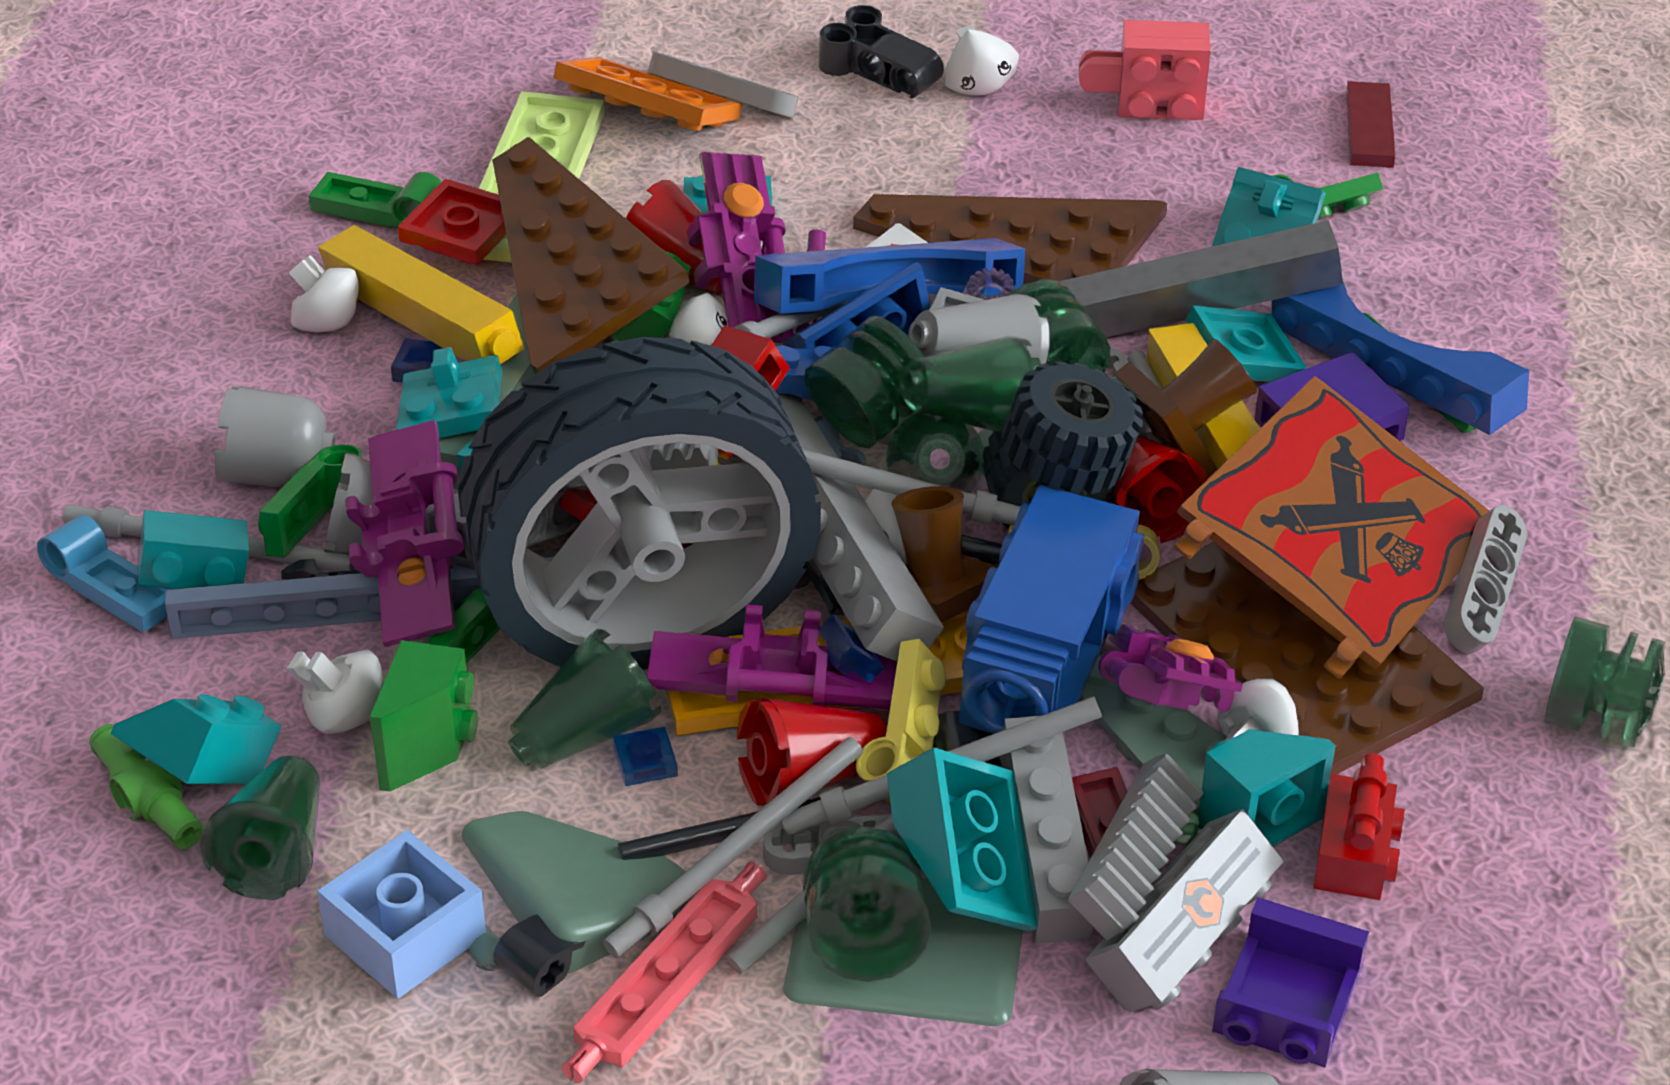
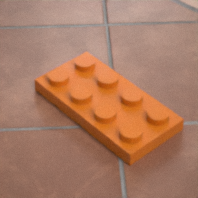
M599 56L556 61L553 76L554 79L569 83L568 89L573 92L593 94L594 91L605 95L604 101L618 106H629V103L640 106V113L646 116L665 118L667 115L677 118L678 126L691 130H702L703 125L722 127L723 122L739 120L743 105L742 102Z

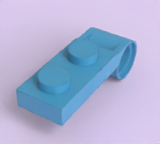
M79 515L38 540V556L44 567L53 576L144 633L168 617L165 605L166 590H173L174 588L138 585V566L107 548L106 537L102 529L89 516Z

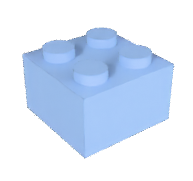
M408 829L317 890L324 936L397 999L470 948L475 939L486 933L482 890Z

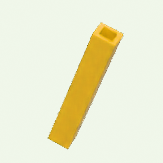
M353 225L318 246L326 270L328 268H350L356 272L359 280L358 300L442 348L451 347L453 353L463 360L469 361L497 355L500 364L524 350L511 309L362 228Z
M1194 323L1148 330L1147 360L1162 388H1165L1179 376L1207 347L1205 340ZM1240 401L1206 423L1195 433L1219 469L1260 428L1244 402Z

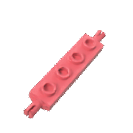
M755 862L747 863L745 868L732 882L712 879L702 887L573 1027L574 1042L579 1044L580 1048L562 1065V1071L569 1080H572L574 1077V1083H582L599 1061L613 1063L623 1068L757 919V902L751 894L767 877L766 872L759 864L755 868Z

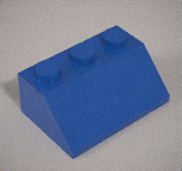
M916 262L897 271L783 341V346L793 349H815L818 346H828L834 349H857L860 346H868L880 351L886 361L890 363L909 351L911 347L909 343L911 324L921 312L931 308L922 267Z

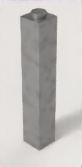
M1327 220L1058 281L1055 283L1059 301L1050 303L1056 330L1065 328L1069 343H1084L1186 320L1192 305L1235 309L1342 285L1343 278L1339 248L1330 222Z

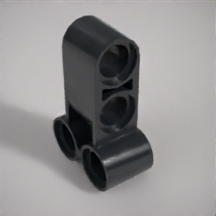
M869 5L853 6L846 11L845 23H830L823 26L820 30L819 69L827 75L843 76L852 72L895 92L907 93L911 95L909 96L911 99L918 96L943 76L944 64L941 57L933 49L882 26V13L875 7Z

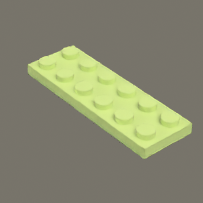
M521 91L492 159L525 138L530 137L579 179L605 115L604 100ZM491 159L479 189L499 195L493 161ZM507 235L483 260L512 263Z

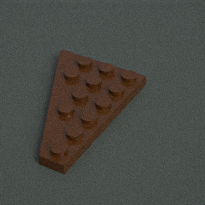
M873 194L853 217V229L880 237L895 224L900 223L928 243L997 238L1025 248L1023 284L1058 295L1055 282L1127 266L1166 216L1168 203L1160 200Z

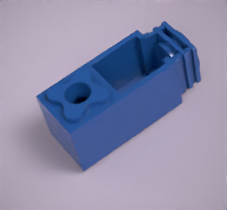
M1039 485L1030 504L1022 503L1011 533L1007 534L1003 541L999 555L1000 565L998 568H989L981 593L972 602L968 611L965 624L967 643L962 660L963 681L959 723L995 734L1003 731L1004 719L1043 716L1079 701L1108 634L1113 636L1118 634L1125 611L1132 602L1139 580L1138 566L1144 544V534L1137 533L1140 511L1062 490L1058 491L1044 485Z

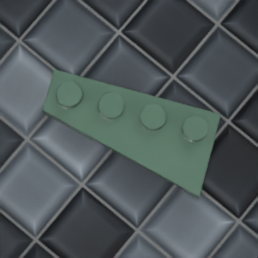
M1101 651L1078 702L1093 696L1095 697L1102 717L1093 720V722L1099 729H1105L1117 743L1116 748L1128 761L1132 760L1141 769L1142 765L1159 754L1167 753L1202 790L1206 753L1214 745L1225 740L1227 737L1188 710L1166 705H1156L1123 693L1117 684L1105 680L1100 675L1098 662L1104 654ZM1200 798L1194 802L1197 807L1192 812L1196 814L1199 813Z

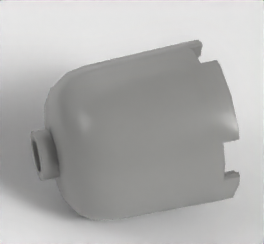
M232 386V389L226 390L218 421V428L228 430L225 450H215L217 481L282 488L319 451L335 445L336 435L333 432H327L326 417L322 408L310 399L250 387Z

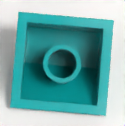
M200 694L197 700L171 699L115 723L110 734L186 784H254L261 777L282 725L263 714L265 707L253 699L244 696H234L233 701H225L210 695Z
M1251 729L1230 740L1218 742L1206 753L1202 791L1204 793L1200 797L1198 813L1199 828L1202 830L1208 822L1244 809L1271 846L1275 847L1322 820L1336 745L1329 739Z

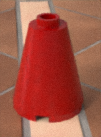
M661 180L646 190L652 194L650 199L644 205L636 201L625 218L661 249L675 254L681 261L691 266L688 284L696 287L694 272L704 260L705 255L702 239L697 246L689 245L687 230L698 215L703 213L677 184L671 180ZM720 278L709 280L707 286L701 289L716 295L721 294Z
M1139 435L1121 479L1116 481L1114 491L1110 492L1111 504L1140 511L1138 525L1146 526L1157 537L1160 536V544L1169 542L1184 535V530L1190 524L1176 512L1208 478L1205 469L1190 455Z
M766 698L748 701L740 712L737 726V740L746 739L747 756L738 757L743 783L752 801L757 806L767 805L847 737L854 738L863 749L872 740L886 737L888 724L884 723L878 714ZM857 759L820 790L858 776L859 774L856 770Z

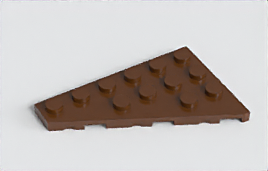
M530 137L525 138L492 159L527 346L534 374L555 361L595 346L689 283L684 267Z

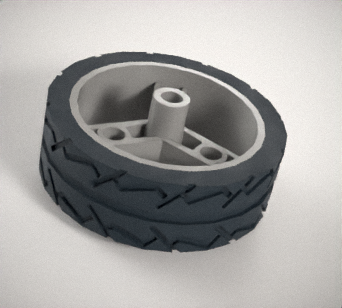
M640 337L605 343L601 349L591 347L555 361L521 383L523 388L518 391H511L485 418L469 446L473 450L470 456L464 458L457 489L460 517H466V522L462 527L473 557V564L480 581L479 584L483 596L497 625L519 646L522 645L527 652L559 667L587 673L594 670L599 674H626L646 670L649 666L654 631L720 637L743 635L747 604L763 606V621L789 597L806 571L803 566L805 562L811 561L821 531V502H816L815 498L819 491L779 395L751 365L724 349L692 340L688 343L680 338ZM676 442L708 445L733 453L748 463L653 471L644 446ZM580 475L598 503L550 562L526 547L527 537L539 513L562 487ZM683 543H693L685 549L681 545Z

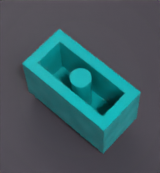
M144 510L138 547V585L184 589L243 584L249 555L247 520Z

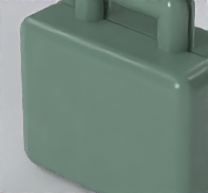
M527 811L507 812L475 819L467 823L462 831L464 843L518 923L538 914L556 937L570 942L586 941L583 948L572 952L568 973L575 972L610 955L603 945V940L634 915L633 908L650 893L658 895L686 872L665 856L623 860L618 850V843L622 841ZM698 892L672 912L673 919ZM486 925V933L476 938L467 950L479 963L487 966H497L494 963L493 954L501 937H497ZM647 933L643 938H645V937H647V936H649V935H651V934H650V933ZM475 964L481 970L494 971Z
M827 868L811 871L805 878L803 889ZM858 871L795 927L783 990L788 999L801 1004L986 1026H1000L1008 1022L1012 1016L1023 930L949 912L928 879Z

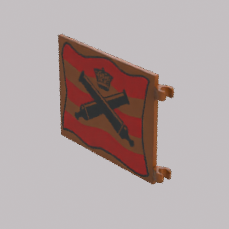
M1314 376L1180 506L1176 513L1190 524L1184 530V535L1173 547L1189 560L1208 539L1221 547L1341 642L1333 655L1323 665L1338 679H1341L1358 657L1375 670L1381 665L1458 575L1476 522L1490 510Z

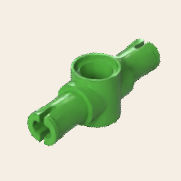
M107 724L95 730L89 739L90 749L110 771L109 787L111 793L121 809L127 807L133 814L129 817L130 820L134 821L142 816L146 821L156 823L179 850L188 849L198 843L204 833L203 825L182 802L183 788L180 779L111 735L113 724Z

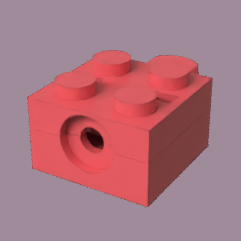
M1124 20L1121 51L1086 50L1080 57V85L1086 92L1118 93L1119 117L1203 120L1211 53L1209 23Z

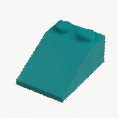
M934 747L888 772L887 781L893 825L947 910L1029 932L1038 928L1014 772Z

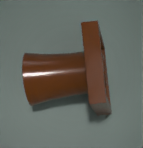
M1213 339L1201 354L1162 390L1130 361L1114 373L1118 381L1124 385L1123 389L1130 391L1137 399L1135 404L1141 407L1142 418L1153 436L1163 445L1193 457L1205 469L1207 478L1218 468L1195 432L1231 406L1257 393V388L1247 371L1236 357L1217 339Z
M945 486L921 487L899 494L892 500L891 504L901 533L906 557L905 566L942 623L970 609L972 602L981 593L989 568H998L999 566L968 558L962 554L964 494L958 489Z

